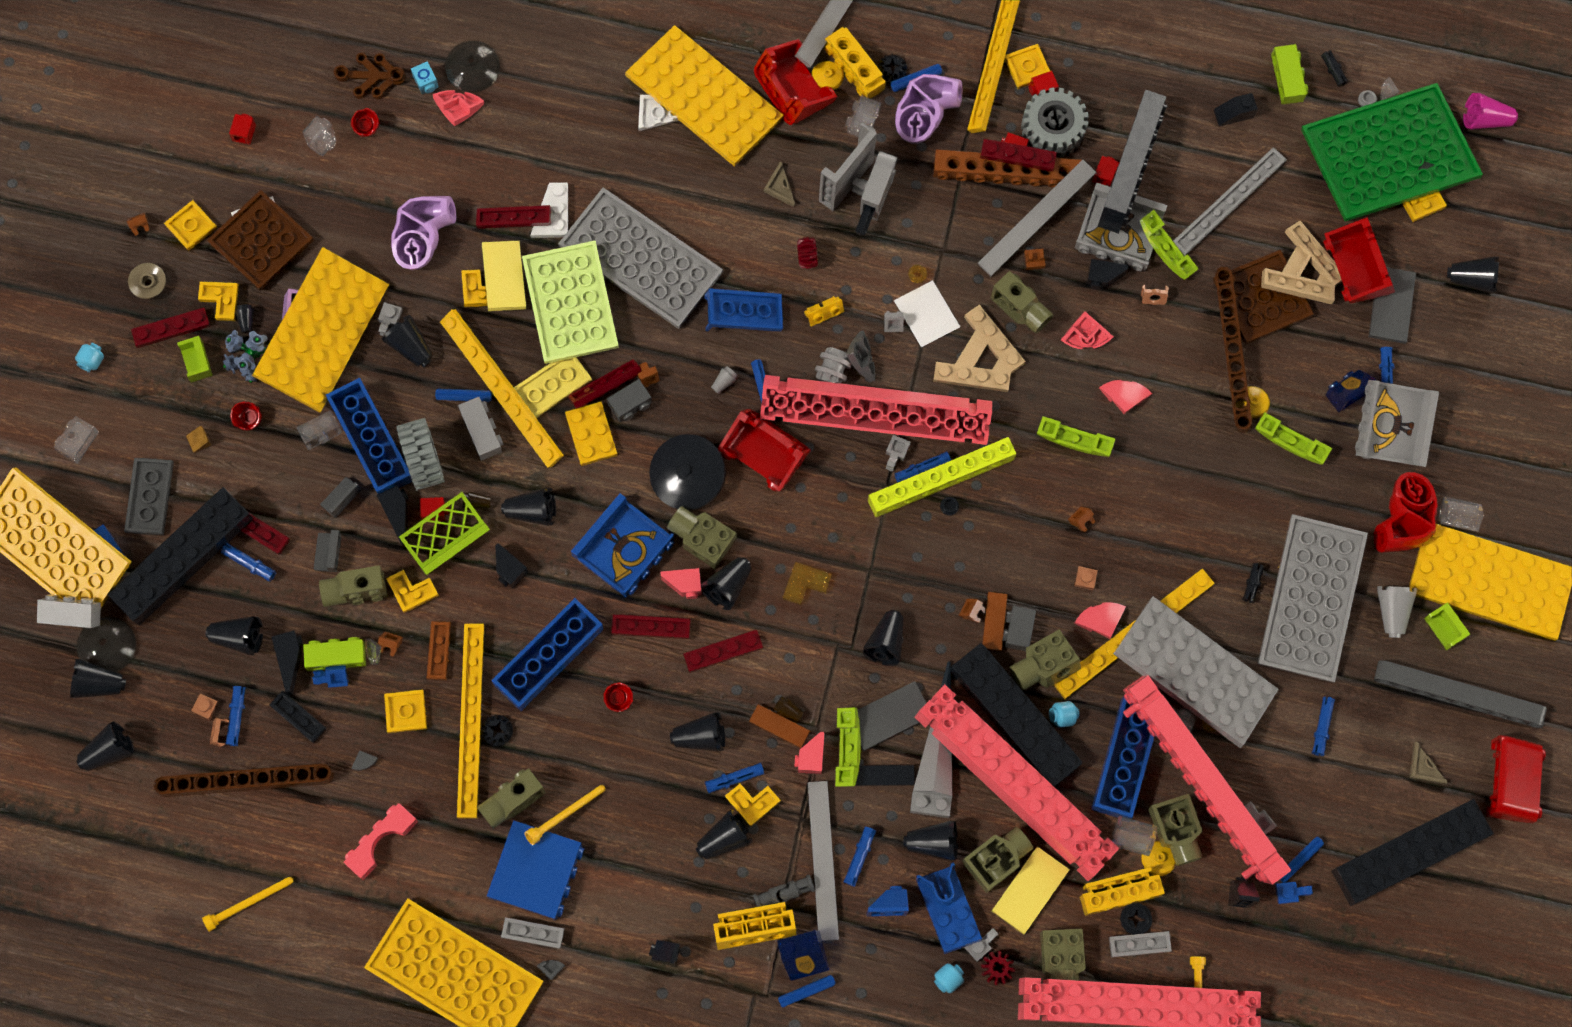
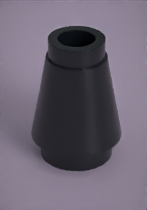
M252 305L236 306L237 310L235 313L241 333H250L253 331L254 309H252Z

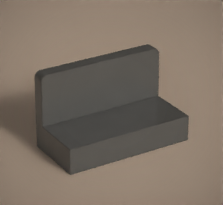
M345 477L320 505L336 518L358 495L361 489L356 482L353 483L349 478Z
M331 530V534L318 533L314 561L315 571L337 573L342 537L339 530Z

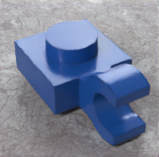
M346 665L326 667L325 672L323 670L313 671L314 676L312 678L315 685L328 683V688L348 686Z
M1296 882L1275 884L1278 904L1298 903V896L1313 894L1312 886L1297 888Z

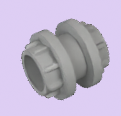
M832 347L826 348L825 352H821L820 358L824 361L822 366L816 365L815 367L817 380L840 384L846 382L847 376L843 375L844 369H850L852 366L846 356L847 353Z

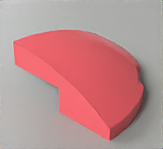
M447 90L433 94L434 101L454 126L467 120L484 105V100L469 92L462 94L455 93V90Z
M1084 311L1061 338V341L1077 349L1088 347L1094 349L1106 344L1114 336Z
M1115 380L1099 387L1110 402L1113 401L1123 414L1136 405L1138 406L1152 395L1146 387L1134 381Z
M1105 602L1094 607L1091 606L1078 616L1074 624L1090 632L1093 630L1110 639L1126 606L1111 602Z

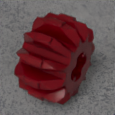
M814 237L798 239L797 251L801 269L817 267L818 255Z
M1001 951L997 952V957H995L993 952H990L991 959L988 957L983 958L987 964H981V968L987 969V971H984L982 976L989 975L990 977L987 979V982L989 983L994 979L995 986L998 985L999 979L1004 985L1006 984L1005 977L1009 980L1012 979L1008 972H1015V968L1009 967L1014 961H1006L1009 957L1008 954L1001 958ZM995 963L998 966H1002V969L1000 970L1002 973L993 970V968L995 967Z

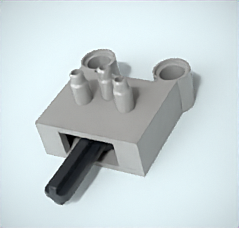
M880 151L869 180L859 178L853 180L852 192L862 196L860 206L861 217L855 230L858 235L865 236L871 220L877 221L895 177L896 170L894 168L898 159L896 156Z

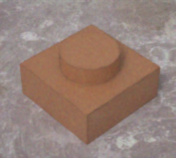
M1079 566L1074 586L1094 590L1098 570Z
M200 694L191 711L211 720L219 702Z

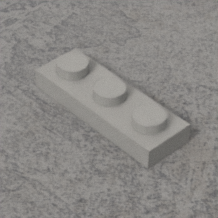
M505 917L501 938L561 949L565 929Z
M1169 931L1109 937L1111 958L1172 952Z

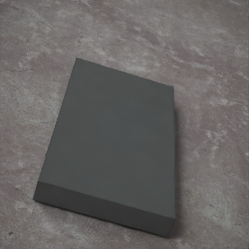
M1387 267L1395 292L1374 298L1368 337L1406 344L1416 273Z
M134 458L125 533L164 536L174 465L173 460Z
M915 681L857 710L863 752L920 723L914 717L926 704V701Z

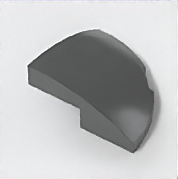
M863 330L851 342L846 356L854 368L872 382L875 381V365L872 362V351Z

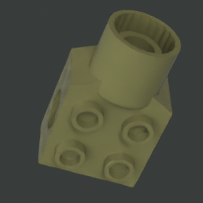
M1009 271L993 287L990 299L1017 324L1027 325L1035 334L1040 332L1052 319L1054 314L1038 300L1035 291L1031 287H1026L1022 283L1021 278L1017 274Z
M683 506L676 511L667 529L683 539L684 550L713 569L717 568L737 539L736 532L705 512L696 516Z
M380 565L343 571L334 578L319 580L320 595L324 607L345 603L360 605L367 600L378 602L388 597L385 575Z
M1059 629L1027 647L1026 658L1009 668L1021 690H1025L1036 683L1048 688L1080 670L1081 665L1079 657Z
M529 768L526 771L524 769L519 771L514 776L515 779L513 781L503 783L498 788L499 791L477 807L493 829L504 821L516 817L546 794L543 786ZM518 789H525L522 794H516Z
M1189 794L1154 804L1148 809L1162 847L1171 849L1176 866L1185 865L1203 858L1196 839L1202 832V828Z
M1015 827L1002 838L997 835L992 836L965 857L962 863L982 889L988 893L1020 867L1019 860L1029 853L1033 846L1026 835L1018 827Z
M1083 929L1041 931L1040 942L1043 974L1051 977V979L1079 981V973L1086 969Z

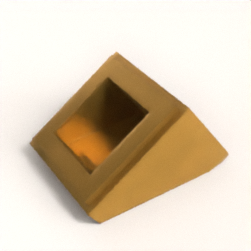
M202 425L186 436L193 453L211 446Z

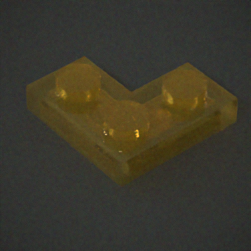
M795 562L783 599L801 605L807 588L826 593L832 574Z

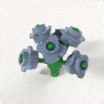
M234 330L225 340L226 349L230 353L239 352L243 349L245 353L241 357H234L233 354L227 357L224 354L226 360L223 361V367L227 371L231 370L233 374H236L235 370L239 368L240 372L243 373L241 376L246 378L245 381L250 383L257 382V378L252 376L256 367L255 359L259 358L260 354H264L266 350L264 343L268 340L267 336L251 331L249 333V340L244 344L243 338L238 335V331Z

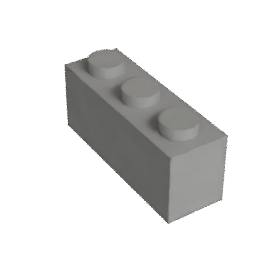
M480 397L459 404L460 413L480 460L482 461L502 453L501 446L504 444L500 435H495L493 429H496L493 419H489L486 414L489 412L486 402H481Z
M45 595V598L37 600V623L85 628L100 626L101 602H93V598L75 600L73 596H65L63 599L57 598V595Z

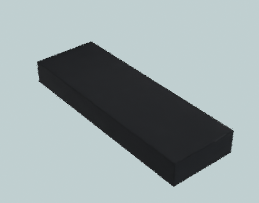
M283 690L269 704L271 708L313 744L327 729Z
M914 765L859 766L855 786H914Z

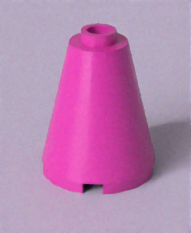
M1472 93L1465 104V108H1468L1467 114L1463 113L1464 125L1469 129L1511 127L1518 120V113L1515 108L1481 93Z

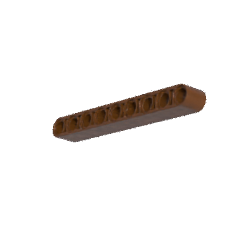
M1220 267L1215 273L1234 421L1239 432L1247 433L1252 428V416L1233 276L1229 268ZM1221 274H1228L1229 278L1222 281L1219 279V276ZM1224 292L1232 294L1228 299L1222 298L1221 295ZM1232 310L1234 314L1231 317H1226L1224 312ZM1229 328L1237 330L1234 335H1228L1226 331ZM1231 346L1239 348L1237 353H1230L1228 350ZM1234 364H1239L1242 368L1234 372L1231 370V367ZM1241 382L1244 384V387L1241 390H1236L1233 388L1234 384ZM1238 401H1245L1247 403L1244 408H1237L1236 406ZM1241 419L1249 421V424L1245 427L1239 426L1238 423Z
M326 764L162 776L155 780L153 787L163 797L326 785L333 780L334 774ZM322 770H328L327 777L320 779L319 773ZM307 771L308 777L305 780H299L300 773ZM288 773V779L280 782V775ZM265 774L268 775L267 782L260 783V777ZM243 776H248V782L245 785H240V779ZM223 778H228V784L221 787L220 781ZM208 779V786L200 788L201 781ZM183 781H188V787L184 790H181V783ZM165 782H168V789L166 791H161V785Z

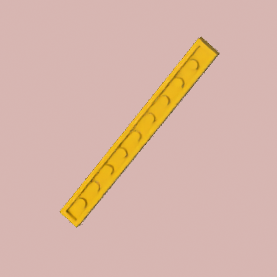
M1001 0L967 129L971 133L986 131L1020 0Z
M451 310L440 323L547 468L553 467L564 455L457 310Z
M1201 569L1160 602L1175 613H1178L1215 583ZM1135 621L1081 661L1080 670L1053 685L1064 699L1068 698L1118 659L1113 653Z
M464 624L457 799L458 819H477L484 624Z

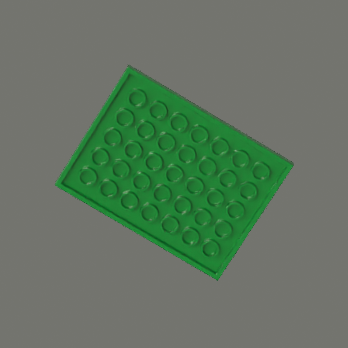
M1438 83L1306 124L1301 128L1345 222L1479 179L1483 175ZM1424 161L1435 164L1428 169H1420L1418 171V168L1423 165Z

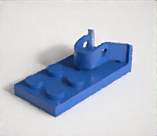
M709 288L704 295V298L708 301V325L705 328L707 332L712 327L778 332L783 330L782 294Z
M954 862L948 868L923 877L916 875L917 885L944 954L982 941L956 874Z

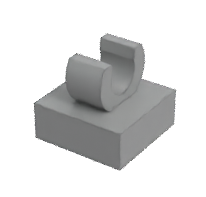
M887 311L884 313V332H903V312L890 313Z

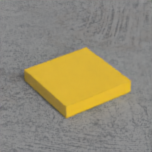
M1038 44L1005 55L1004 60L1017 89L1029 86L1032 77L1050 71Z
M193 200L164 222V225L188 251L218 228Z
M424 690L384 694L387 733L427 729Z

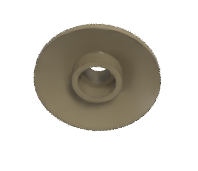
M143 263L136 266L128 277L129 289L135 296L141 299H151L158 296L166 285L164 271L153 263ZM147 281L152 282L149 286L145 285Z

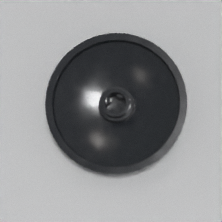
M683 434L670 438L658 448L650 464L649 476L651 486L662 502L677 510L683 506L687 510L693 511L707 506L719 495L725 482L726 467L722 454L713 443L698 435Z

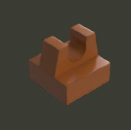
M145 212L127 219V224L135 236L139 234L137 230L139 226H143L145 231H149Z
M1043 249L1024 251L1026 270L1045 269Z
M646 362L639 365L642 372L638 373V378L644 387L660 381L655 366L649 368Z
M1080 507L1068 521L1080 531L1086 532L1088 529L1085 527V523H1095L1094 513L1089 508Z
M967 599L959 616L963 619L980 623L981 619L977 617L978 612L985 613L986 609L978 599Z
M385 631L378 640L379 652L383 653L386 647L391 650L390 656H394L402 644L403 637Z

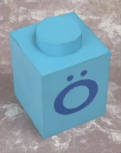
M428 61L411 68L413 78L421 94L431 93L438 88L437 79Z

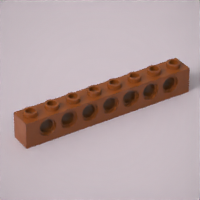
M936 150L933 177L940 180H947L948 178L958 181L974 180L979 183L993 181L996 184L1008 182L1013 185H1048L1054 188L1065 177L1059 173L1065 172L1068 175L1082 160L1056 158L1053 172L1047 171L1049 175H1043L1041 171L1046 170L981 159V153ZM954 164L957 168L952 169L948 165ZM971 165L974 166L976 169L970 170L967 168V166ZM992 167L994 170L988 171L985 168ZM1009 168L1012 172L1008 173L1004 169ZM1027 169L1031 173L1025 174L1022 170Z

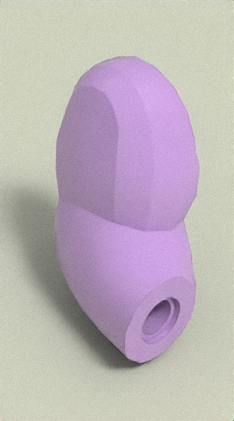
M923 74L910 80L906 93L899 102L896 111L895 124L900 137L909 143H921L930 138L939 126L944 110L961 106L962 81L930 74Z
M450 196L411 198L398 208L396 224L391 234V247L393 256L400 266L405 269L417 270L426 266L432 259L439 241L438 230L456 222V208Z

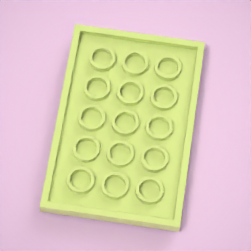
M596 241L522 256L545 364L619 348Z

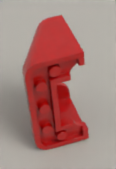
M799 39L765 49L754 67L755 77L776 109L784 115L783 119L788 125L796 124L832 104L838 97L830 86H824L820 89L804 63L795 57L802 45Z
M1368 217L1324 234L1326 240H1323L1326 250L1331 251L1345 290L1341 292L1345 302L1349 301L1352 304L1395 292Z
M746 409L739 413L718 447L724 458L728 460L737 458L765 477L768 488L775 492H780L784 489L811 451L805 444L771 421L760 419V414L751 409Z
M1499 735L1491 740V750H1496L1493 753L1495 769L1493 795L1490 796L1492 802L1491 807L1486 809V817L1533 824L1542 816L1540 792L1542 761L1545 760L1546 751L1542 745L1510 736Z

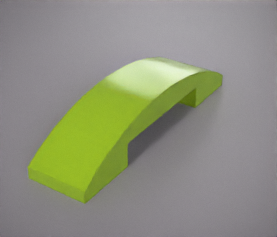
M1155 210L1140 220L1142 229L1151 246L1174 273L1185 280L1198 270V267L1189 255L1184 256L1162 228L1165 224Z
M1265 412L1255 428L1278 446L1317 464L1323 465L1332 450L1331 447L1316 439L1312 441L1282 425L1280 420Z
M1044 416L1037 431V435L1056 444L1104 457H1110L1115 438L1099 433L1097 435L1062 425L1060 421Z
M855 707L837 708L840 750L839 767H836L835 786L851 787L856 785L860 765L861 736L858 711Z

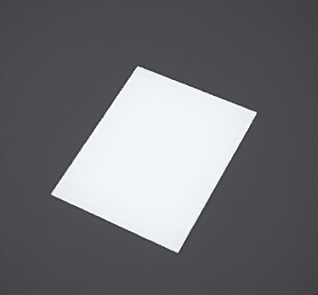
M933 280L894 300L900 312H903L904 319L921 347L960 327Z

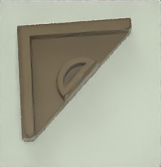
M779 162L765 186L764 192L794 207L795 201L783 163Z
M1415 742L1409 778L1446 785L1447 780L1444 779L1430 757L1422 750L1419 743Z

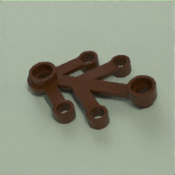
M362 52L356 55V61L368 71H348L344 65H339L334 69V76L340 82L347 79H368L360 86L354 88L353 93L357 99H362L365 96V92L379 80L386 81L379 87L372 89V96L376 100L381 99L383 92L389 87L400 85L406 80L405 71L402 68L393 67L382 53L376 54L374 60L376 65L383 66L387 72H380L367 59L366 54ZM360 57L365 58L363 61H359ZM378 58H383L382 61H377ZM341 73L345 74V76L339 77ZM400 75V78L395 79L394 76ZM357 91H362L360 95L356 94ZM377 91L381 92L379 95L374 94Z

